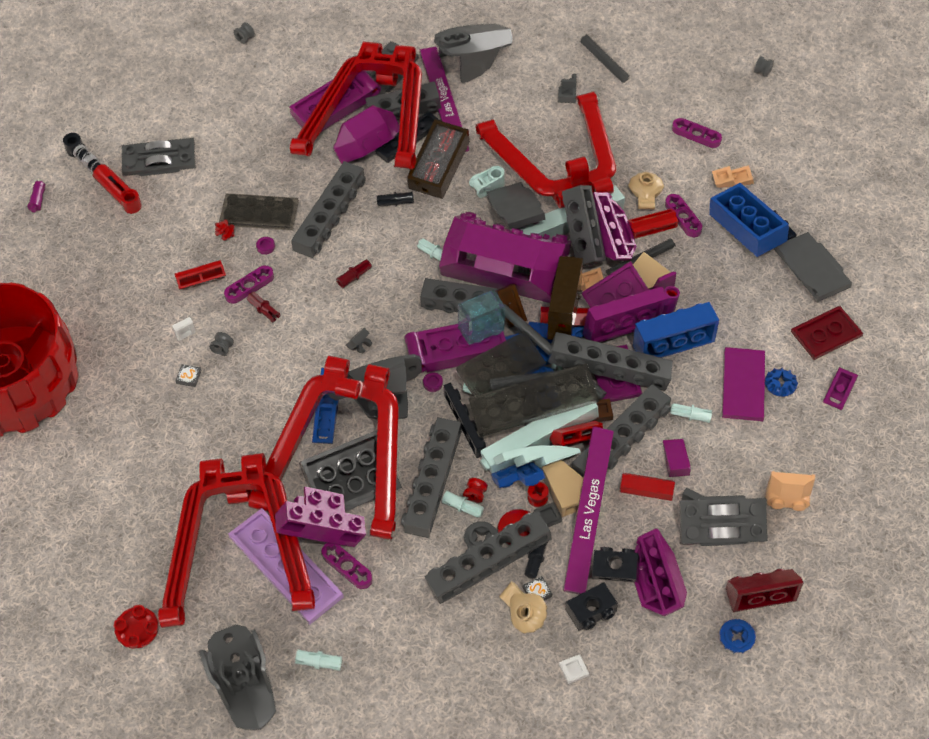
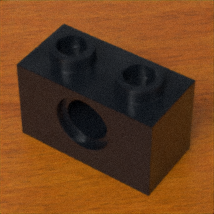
M600 547V550H594L592 576L594 579L638 582L640 555L635 553L634 549L623 548L622 552L613 551V548ZM613 560H622V565L619 569L611 568Z
M605 582L566 601L565 610L578 631L582 629L590 630L598 621L602 619L609 620L614 617L617 612L618 602ZM593 606L596 607L598 610L590 611L588 607Z

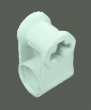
M493 166L481 173L475 174L469 180V185L475 188L479 198L487 196L488 191L504 187V169L500 166Z

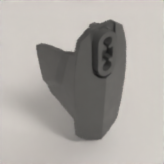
M475 24L440 31L435 34L434 43L439 47L440 58L446 55L459 56L460 80L464 84L483 75L486 70L490 69L500 49L512 45L513 37L511 29L498 24Z
M415 354L403 355L371 363V365L390 368L387 389L397 398L399 407L398 419L407 418L408 397L406 381L416 378L422 372L420 356ZM368 364L349 371L347 378L364 382ZM327 393L335 401L347 398L337 396L335 393ZM359 397L354 399L368 418L378 419V406L375 402Z
M236 624L215 632L208 641V652L204 649L199 651L208 680L215 686L236 728L261 730L275 715L276 705L266 666V655L256 630L254 629L250 632L246 626ZM227 638H233L231 642H226ZM234 654L240 657L239 661L232 662Z

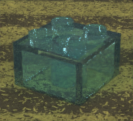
M495 290L458 304V328L468 345L481 342L487 337L498 335L504 331L505 306Z

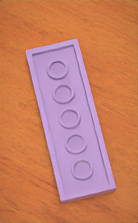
M261 508L228 533V535L292 605L290 586L271 518ZM302 551L311 589L314 592L315 608L298 612L309 624H312L343 599L344 595Z

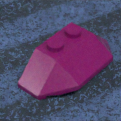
M372 105L342 123L333 150L341 164L344 161L356 160L393 139L398 133L400 125L393 112Z
M594 192L593 197L605 256L613 260H631L637 245L625 212L612 199L610 193Z
M655 528L637 538L635 553L640 555L639 581L634 583L641 606L660 615L667 616L684 607L687 590L675 554L660 531Z

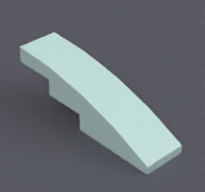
M540 445L503 452L493 457L496 465L514 460L516 467L535 462L539 468H542L550 463L565 460L581 452L579 448Z

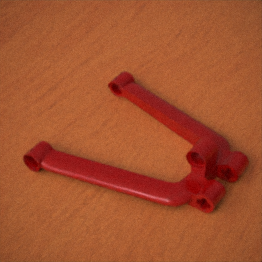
M362 42L358 55L347 59L342 64L297 138L291 140L290 153L311 156L314 141L359 72L375 71L376 82L379 85L396 86L398 74L403 75L399 141L394 167L414 169L416 164L415 150L422 81L421 68L414 62L416 48L396 45L393 55L382 54L383 47L381 43Z
M594 91L576 96L584 116L597 168L589 171L587 159L585 156L565 162L567 178L550 180L498 130L494 119L476 124V132L481 137L479 139H484L537 194L553 197L560 209L565 207L562 191L580 185L591 186L593 193L612 194L614 193V187L611 178L616 173V163Z
M328 356L325 362L324 374L310 378L303 386L268 459L266 472L273 473L280 480L282 479L325 394L335 393L337 396L351 399L359 397L375 402L378 406L375 515L370 528V536L392 540L391 534L396 528L394 520L396 511L399 407L396 396L387 389L390 368L368 364L364 382L347 378L350 360ZM252 490L249 497V507L259 510L262 508L264 511L269 512L263 491Z
M264 453L242 455L241 471L225 473L222 458L200 461V480L193 483L187 489L183 500L162 608H159L158 611L161 628L185 624L184 601L204 503L210 496L221 493L226 494L228 504L249 502L251 490L263 491L290 586L292 612L314 609V592L311 589L298 537L276 533L275 514L288 500L280 478L273 473L266 472Z

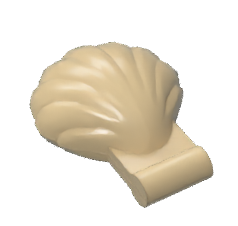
M638 173L629 182V189L638 198V209L655 210V198L664 188L663 181L654 173Z
M511 581L499 597L510 607L511 621L516 629L522 633L535 632L544 625V621L547 618V605L540 595H536V593L524 594Z

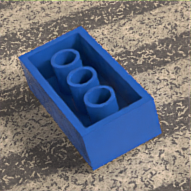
M741 183L710 198L709 215L756 257L787 241L789 224Z
M706 302L686 309H679L669 314H661L649 320H641L635 323L633 347L636 352L663 358L713 343L716 339L719 318L711 303Z

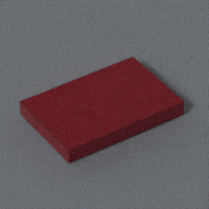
M840 305L791 329V333L813 360L863 336V332Z

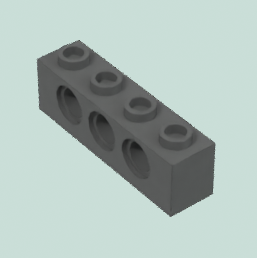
M435 81L422 84L419 114L441 109ZM402 89L366 98L367 107L373 105L391 111L396 119L400 120Z
M580 185L562 191L574 257L583 258V266L606 261L592 187Z
M425 278L420 295L421 307L427 310L438 309L446 313L458 312L466 316L478 315L483 318L498 316L500 308L495 292L498 290L497 288Z

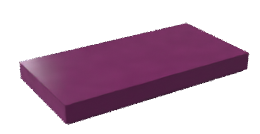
M725 347L722 418L763 422L765 351Z

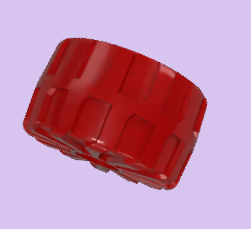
M12 282L0 283V437H2L4 432L18 431L25 433L39 427L38 422L46 417L56 416L66 405L65 398L74 391L78 380L77 355L71 335L51 300L44 294L38 293L23 284Z

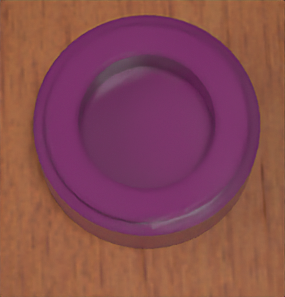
M271 237L258 239L256 242L257 251L263 255L272 253L275 250L274 240Z
M428 373L423 378V386L429 392H437L443 386V378L438 373Z

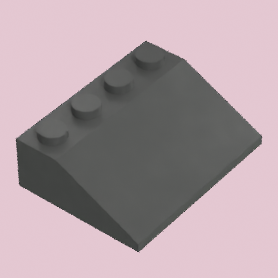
M377 430L300 461L299 465L310 488L344 494L345 511L374 500L376 495ZM398 476L396 478V490L402 488Z

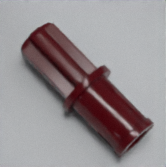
M365 259L354 268L349 267L348 271L336 278L337 284L345 288L351 282L359 280L360 275L372 268L371 263Z
M251 292L247 295V301L257 309L259 314L262 313L272 323L277 320L272 314L280 318V312L276 311L268 300H264L256 292Z

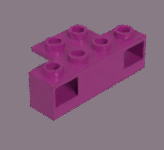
M304 487V497L297 495L294 502L286 501L275 514L276 533L349 547H355L366 536L365 517L345 513L344 494Z

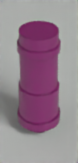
M36 181L33 185L32 194L27 205L28 209L32 212L41 210L45 191V183L42 181Z

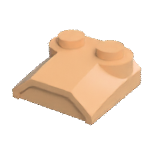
M771 471L766 488L767 504L773 509L786 507L793 508L795 511L805 510L810 506V495L815 475Z

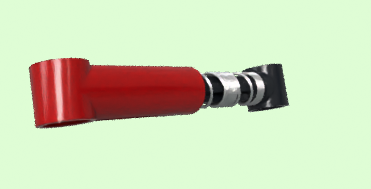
M69 133L64 136L63 144L66 153L70 157H76L91 171L94 179L123 206L126 213L134 214L141 210L142 204L138 192L131 189L107 165L101 164L91 152H88L79 134Z

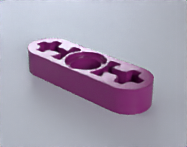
M677 118L673 121L672 131L675 134L710 148H717L721 145L722 135L719 132L684 118ZM698 131L701 135L696 136L692 132Z
M678 194L668 195L665 207L666 209L676 211L678 224L689 237L695 238L700 236L703 227L702 223L682 197ZM684 213L689 217L683 219L679 217V214Z
M267 265L261 266L228 286L224 290L226 301L231 304L238 303L248 297L249 293L256 292L272 282L274 279L273 269ZM248 282L254 283V286L251 288H246L244 285Z
M326 543L322 547L321 552L324 561L356 588L367 589L371 586L373 579L370 570L340 545ZM335 549L336 556L339 557L338 561L334 555L330 554L328 556L327 551ZM348 561L353 564L350 570H343L341 568L344 562ZM356 570L361 577L366 575L367 581L361 580L359 582L358 575L355 574Z

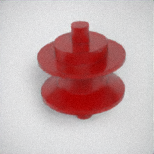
M227 220L215 224V235H222L221 239L223 241L234 237L235 226L233 224L228 226Z

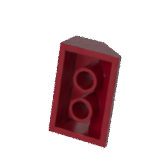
M777 569L766 574L758 572L749 577H733L727 582L726 592L732 612L734 613L795 602L798 599L804 582L793 569Z

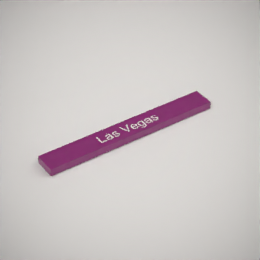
M437 47L420 49L429 83L435 81L441 104V109H438L441 121L462 127Z
M594 426L592 428L564 582V592L581 594L587 588L614 433L612 430Z

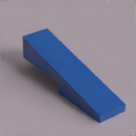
M321 368V375H323L324 368ZM328 394L322 397L315 411L312 443L333 444L339 400L335 401Z

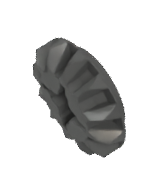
M484 521L472 523L465 531L464 542L468 548L473 545L477 546L483 542L482 540L477 541V534L481 536L486 535V538L492 534L496 535L498 533L497 529L492 524Z

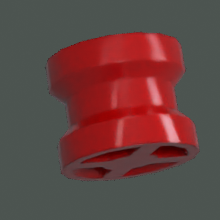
M470 478L467 482L468 488L464 490L463 496L467 497L469 501L481 503L484 499L483 493L487 491L488 485L481 479Z
M539 482L528 487L527 499L530 505L534 507L546 505L549 494L547 485Z

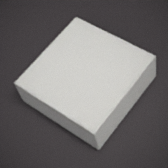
M190 317L172 325L174 334L179 341L196 332Z
M580 654L559 662V666L568 684L589 676V672Z

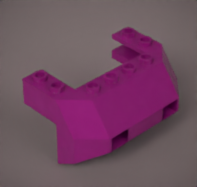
M466 211L461 213V215L454 216L444 243L439 265L442 276L497 289L515 284L520 296L550 303L559 257L569 256L572 242L567 239L568 236L556 234V236L546 240L542 239L540 234L531 233L526 235L520 229L512 228L510 231L504 229L505 226L500 224L486 225V221L476 217V213ZM467 253L475 254L476 260L466 259ZM514 265L530 268V275L513 271Z

